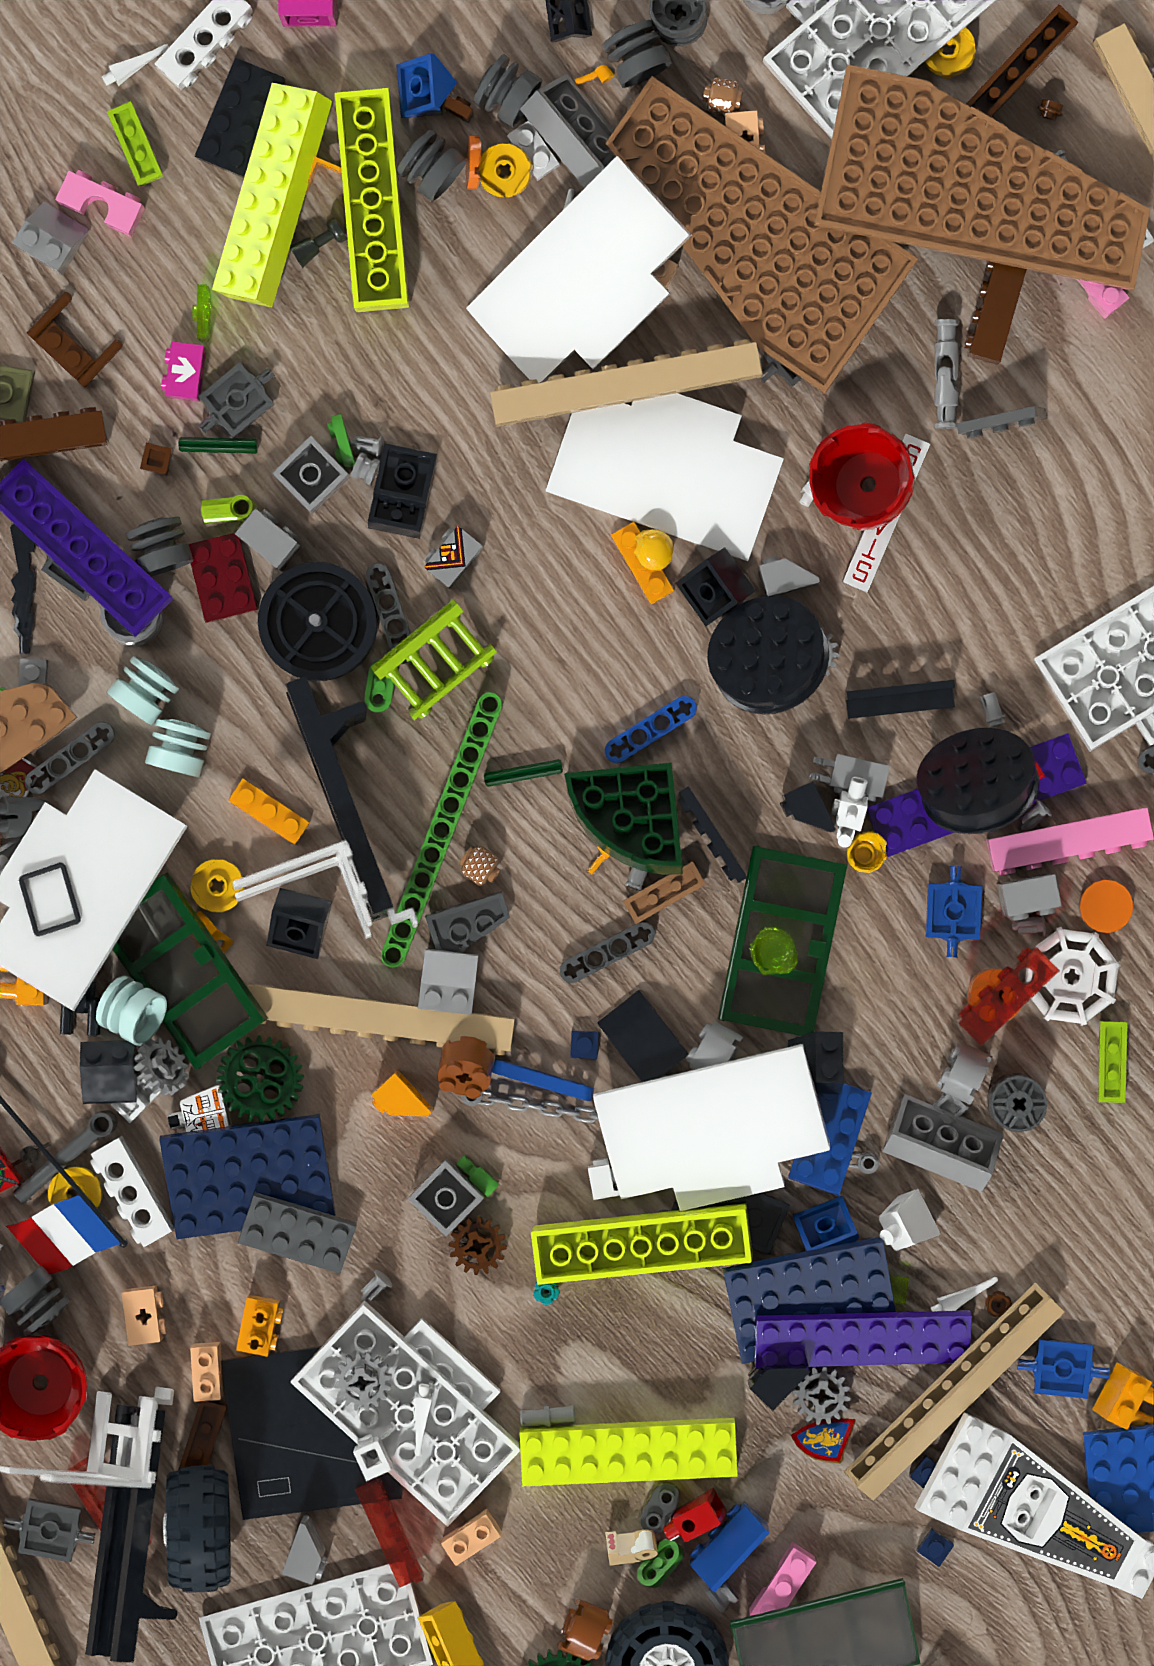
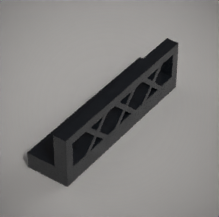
M545 0L551 42H558L571 37L587 38L592 36L588 0H561L559 6L555 5V0ZM562 17L565 21L566 31L559 33L558 23Z
M954 680L846 691L847 719L954 708Z

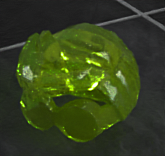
M770 926L758 932L751 944L750 950L753 962L762 975L785 974L792 971L798 964V954L795 942L790 934L778 926Z

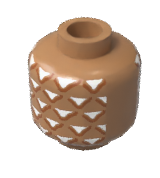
M715 78L711 86L705 85L703 101L707 102V108L710 112L723 115L725 113H733L735 110L739 111L743 89H739V84L736 81Z
M483 846L470 847L459 863L462 866V875L479 886L484 885L487 881L493 883L501 871L497 868L499 858Z

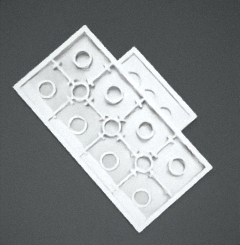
M791 0L786 4V8L798 20L801 26L763 58V63L832 139L847 64L908 77L996 0Z
M616 156L466 309L529 380L537 379L538 383L545 382L575 351L592 369H595L671 293L654 276V273L692 234L620 157Z
M675 393L633 401L632 405L622 403L572 413L546 492L655 530H661L666 534L715 551H720L725 547L731 556L748 562L784 458L733 441L742 415Z
M1153 586L1034 659L1089 752L1135 724L1148 745H1154Z
M97 770L93 771L67 815L45 802L0 874V902L10 907L0 922V966L74 1011L188 826ZM57 863H64L81 921L76 925L38 937L34 935L19 884V877ZM61 868L24 880L39 931L75 919Z
M803 1044L593 1094L598 1119L621 1199L673 1187L679 1210L684 1211L784 1187L785 1183L779 1162L830 1150V1140Z
M364 1301L290 1381L356 1443L367 1435H372L373 1438L379 1436L389 1459L393 1463L392 1469L388 1473L447 1527L520 1452V1443L484 1411L488 1404L500 1393V1389L423 1318L403 1336ZM357 1351L361 1352L362 1357H366L368 1351L371 1352L372 1359L381 1356L379 1364L387 1363L388 1369L385 1373H392V1378L386 1381L392 1385L391 1390H384L387 1394L386 1400L378 1398L379 1406L375 1407L373 1403H370L368 1411H365L363 1405H359L358 1410H354V1403L352 1402L345 1406L346 1398H337L340 1389L333 1388L334 1382L339 1381V1379L333 1377L335 1371H341L338 1368L339 1362L347 1364L346 1356L349 1354L354 1359ZM366 1365L373 1372L376 1371L373 1367ZM355 1366L347 1371L345 1377L353 1375ZM359 1376L358 1381H361L362 1386H365L367 1380H364L363 1376ZM378 1384V1386L372 1387V1389L370 1390V1395H373L378 1391V1389L380 1388V1384ZM419 1384H428L430 1386L429 1394H433L424 1431L422 1452L420 1456H416V1426L413 1398L415 1397L414 1392L419 1390ZM350 1390V1392L353 1395L359 1397L357 1393H355L353 1390ZM373 1449L367 1452L371 1457L377 1456V1452Z
M405 1559L199 1617L211 1666H431L435 1662L431 1648L417 1618L421 1616V1611Z

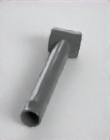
M102 1110L93 1115L89 1121V1126L53 1157L64 1169L99 1137L107 1136L116 1129L118 1124L116 1115L109 1110ZM99 1117H105L109 1121L108 1130L99 1128L97 1124ZM48 1160L21 1185L17 1184L13 1191L14 1195L22 1203L32 1200L30 1197L56 1176L59 1171Z

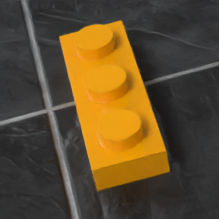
M632 522L611 534V537L652 605L673 593L674 590L662 569L648 570L640 564L637 556L634 554L637 547V541L634 538L640 531L635 522Z
M242 778L228 800L294 845L297 844L310 824L309 821L244 778Z

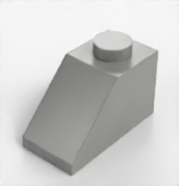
M778 555L763 559L764 564L758 567L766 596H777L820 583L819 577L786 558L779 560Z

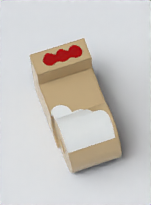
M639 1530L624 1534H616V1531L605 1532L610 1566L641 1562L658 1555L656 1535L652 1530Z

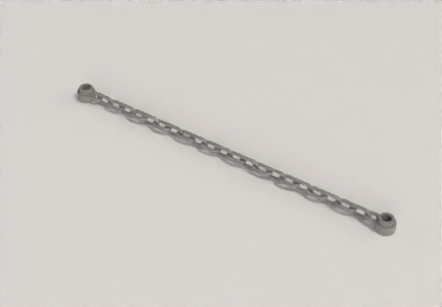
M487 1090L482 1092L481 1096L475 1100H469L466 1095H461L462 1101L468 1106H475L477 1104L490 1106L495 1102L505 1103L506 1107L511 1110L526 1111L529 1108L539 1109L540 1113L546 1116L560 1117L562 1114L573 1115L575 1120L593 1123L598 1119L597 1111L592 1108L576 1107L574 1110L564 1109L563 1105L557 1102L543 1101L540 1104L530 1103L526 1097L510 1095L506 1099L499 1098L493 1092ZM482 1094L491 1095L488 1097L490 1102L482 1101ZM510 1099L525 1101L522 1103L524 1107L511 1106L510 1104H513V1101ZM544 1105L559 1107L556 1109L558 1113L544 1111L547 1109ZM579 1111L593 1113L590 1114L592 1119L578 1117L581 1115ZM872 1152L853 1153L852 1157L858 1158V1165L849 1163L848 1166L860 1169L863 1173L871 1174L878 1169L879 1160ZM868 1158L873 1160V1166L870 1168H866L863 1165L864 1160Z

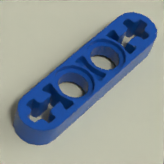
M681 696L613 738L605 746L606 758L613 763H620L685 723L696 713L697 706L695 701L688 696ZM680 701H683L685 704L690 702L692 705L689 709L690 714L687 716L685 713L679 714L676 717L680 721L675 724L672 715L666 710L672 707L673 712L680 708ZM658 715H665L669 718L670 725L667 729L659 730L655 727L654 720ZM636 729H642L647 734L646 742L641 745L635 744L631 739V735ZM627 736L629 744L635 749L629 752L627 747L621 751V758L618 759L617 756L611 757L609 755V752L612 751L611 745L614 743L616 746L624 744L625 742L621 738Z
M494 1059L492 1073L578 1099L592 1100L595 1088L499 1059Z

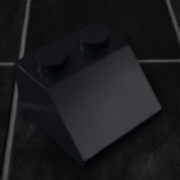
M725 547L708 557L675 583L705 626L714 622L756 591Z
M813 781L781 795L784 801L780 802V806L786 817L791 816L795 821L826 832L836 831Z
M280 888L272 909L266 946L318 959L329 920L332 901Z
M816 1031L789 1039L788 1047L803 1044L816 1093L841 1094L843 1088V1032Z
M127 1040L80 1043V1078L83 1104L137 1102L138 1071L134 1070V1066L138 1064L134 1060V1057L138 1054L136 1045Z
M805 1364L772 1365L765 1368L754 1367L748 1374L749 1389L774 1411L810 1373V1370Z

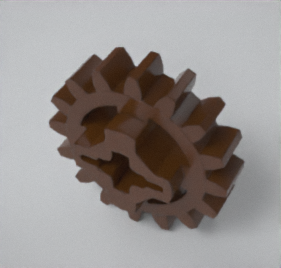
M478 1216L476 1222L473 1223L469 1217L467 1218L466 1226L462 1223L457 1225L460 1230L459 1233L455 1231L451 1233V1236L456 1240L449 1242V1246L455 1248L450 1253V1257H458L455 1265L460 1266L464 1264L465 1273L472 1268L474 1269V1275H478L479 1269H483L485 1274H488V1266L491 1265L496 1269L498 1267L496 1259L503 1260L505 1257L500 1253V1250L507 1249L506 1244H501V1241L506 1236L505 1234L498 1235L497 1232L500 1229V1225L491 1227L492 1219L490 1218L486 1223H482L481 1216ZM478 1228L487 1230L491 1235L485 1236L479 1233ZM468 1232V1242L460 1246L462 1236ZM475 1239L479 1243H486L482 1246L481 1252H478L476 1248H470L474 1244ZM496 1245L494 1255L488 1260V1249ZM470 1255L476 1258L478 1263L467 1260L465 1256Z

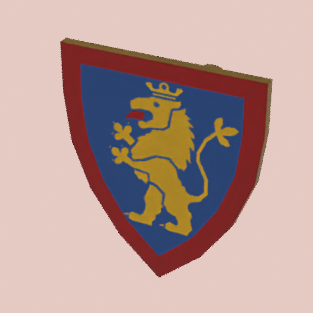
M831 1418V1424H828L826 1420H821L820 1425H817L816 1422L811 1423L790 1436L805 1455L818 1461L840 1464L844 1460L843 1455L856 1420Z

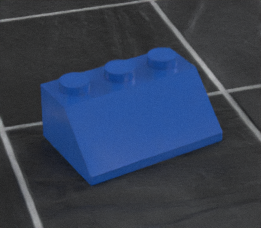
M745 1501L740 1506L735 1504L726 1514L728 1519L722 1525L713 1528L709 1532L708 1536L710 1538L704 1545L699 1543L690 1553L692 1557L690 1559V1566L714 1593L770 1533L768 1523Z

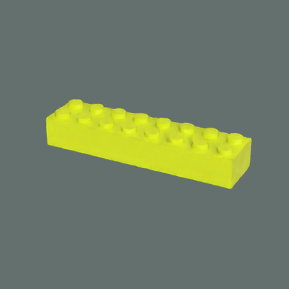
M276 83L271 85L212 290L228 298L273 307L309 184L308 179L314 156H317L332 105V100L317 91Z
M389 88L335 93L354 309L356 312L409 308Z
M747 1203L535 1225L531 1230L537 1285L751 1263L753 1258Z
M734 1418L520 1427L522 1486L738 1477Z

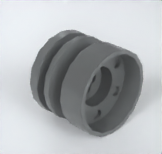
M650 0V16L655 26L654 31L659 33L660 39L664 43L671 46H687L696 42L703 35L707 26L706 0ZM679 13H683L680 20H675Z
M645 20L626 26L602 44L605 53H611L608 56L609 62L623 61L615 69V74L622 88L640 84L650 79L651 76L654 77L663 72L672 64V60L664 45L652 47L660 39L658 32H652L655 29L652 20Z
M503 54L489 67L482 77L473 101L478 106H481L488 99L485 105L487 112L494 109L497 104L501 105L497 118L510 127H514L524 115L520 108L536 90L540 89L542 79L529 70L524 71L517 78L516 73L519 64L513 62L507 68L510 58Z
M433 129L428 130L409 147L396 171L401 177L409 173L407 178L409 184L422 178L418 191L431 202L436 201L450 187L467 162V157L455 147L450 148L443 154L442 150L446 140L442 137L435 142L438 134Z
M179 516L150 520L126 533L129 541L141 539V541L131 545L130 548L131 551L144 550L145 555L136 559L135 563L150 577L178 569L194 561L188 543H175V540L185 535L183 529L171 531V529L182 524Z
M1018 1073L1005 1074L995 1080L988 1090L986 1099L988 1112L994 1121L1008 1131L1018 1133L1030 1131L1038 1126L1046 1115L1048 1105L1046 1094L1040 1084L1028 1076ZM1014 1098L1019 1100L1024 1098L1022 1100L1024 1107L1021 1110L1017 1107L1013 1110L1015 1105L1013 1102Z
M42 1265L0 1299V1305L8 1315L18 1310L24 1313L16 1322L17 1326H20L27 1319L32 1323L23 1331L26 1336L45 1328L62 1313L67 1303L71 1301L67 1295L58 1303L53 1297L62 1291L61 1287L50 1292L45 1289L53 1278Z

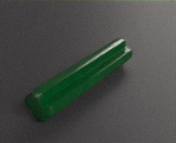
M180 437L178 447L181 452L256 454L258 451V441L247 438Z
M557 759L484 773L485 785L490 787L561 774L563 772L562 762Z

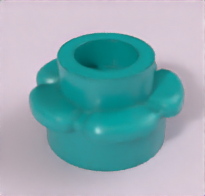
M536 1282L535 1290L533 1291L536 1301H541L544 1305L552 1304L553 1300L557 1299L560 1294V1290L556 1286L557 1283L537 1285ZM545 1289L549 1290L548 1294L544 1293Z

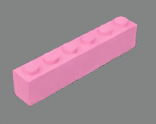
M1140 808L986 839L992 871H999L1000 875L1015 873V867L1025 865L1026 870L1042 867L1041 862L1052 860V864L1055 865L1069 862V856L1078 855L1079 859L1095 857L1094 851L1105 849V854L1120 852L1121 846L1131 844L1132 849L1148 846L1147 841L1153 840L1154 837L1148 808Z

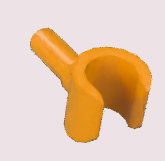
M600 65L590 74L575 78L576 85L598 77L603 84L611 80L614 74L607 65Z
M599 846L597 848L602 855L587 870L591 875L602 862L610 857Z

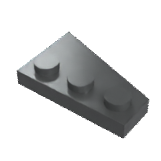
M1032 406L956 423L958 434L967 435V439L983 436L982 431L993 430V433L1009 430V426L1019 425V427L1034 425L1035 421L1047 419L1046 408Z
M499 891L427 914L425 918L436 950L462 953L478 939L508 920L510 915L503 893Z

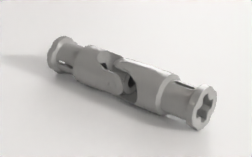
M956 319L935 320V326H937V342L935 343V378L937 384L934 392V405L937 407V423L934 424L935 429H957L956 406L959 405V392L956 381L958 378L959 343L956 342V326L959 325V320ZM950 357L953 362V368H940L942 361Z

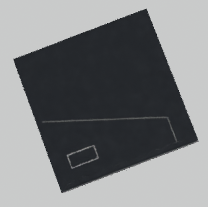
M322 1346L270 1353L268 1357L253 1355L221 1360L243 1520L402 1499L401 1484L390 1473L386 1472L366 1481L353 1453L354 1447L358 1444L290 1382Z

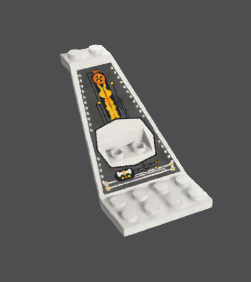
M965 1412L963 1413L914 1508L961 1531L1108 1584L1143 1599L1154 1578V1543L1137 1535L1010 1434ZM1033 1490H1036L1035 1493H1034V1495H1033V1496H1030V1495H1031V1492H1032ZM1023 1514L1021 1519L1018 1520L1019 1515Z

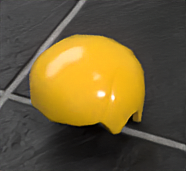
M643 530L635 536L634 540L637 541V547L634 554L642 566L648 570H661L670 564L674 548L668 534L661 530Z
M866 831L856 834L846 850L849 865L858 872L871 873L878 870L887 859L886 840L874 832Z

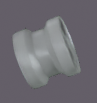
M361 452L355 462L351 477L364 479L366 484L371 485L379 470L380 460H371L367 458L366 454Z
M726 1581L715 1593L710 1588L706 1590L709 1599L721 1613L726 1610L728 1604L739 1600L734 1590Z

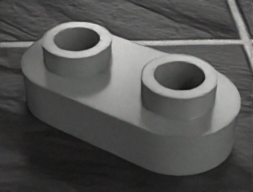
M662 1482L655 1487L640 1516V1523L644 1530H652L657 1534L667 1525L680 1501V1492L675 1484ZM664 1493H669L672 1498L670 1501H664L661 1496ZM652 1516H656L659 1519V1522L655 1525L650 1524L648 1521Z

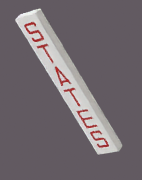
M905 434L902 441L910 452L909 455L916 479L930 444ZM901 513L888 524L875 529L864 530L842 583L866 593L868 592Z

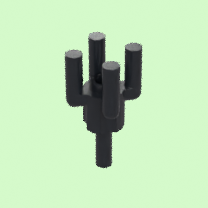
M92 981L74 1011L61 1004L60 1034H73L74 1013L88 1014L87 1035H100L101 1026L96 1021V1011L100 998L95 997L96 981Z

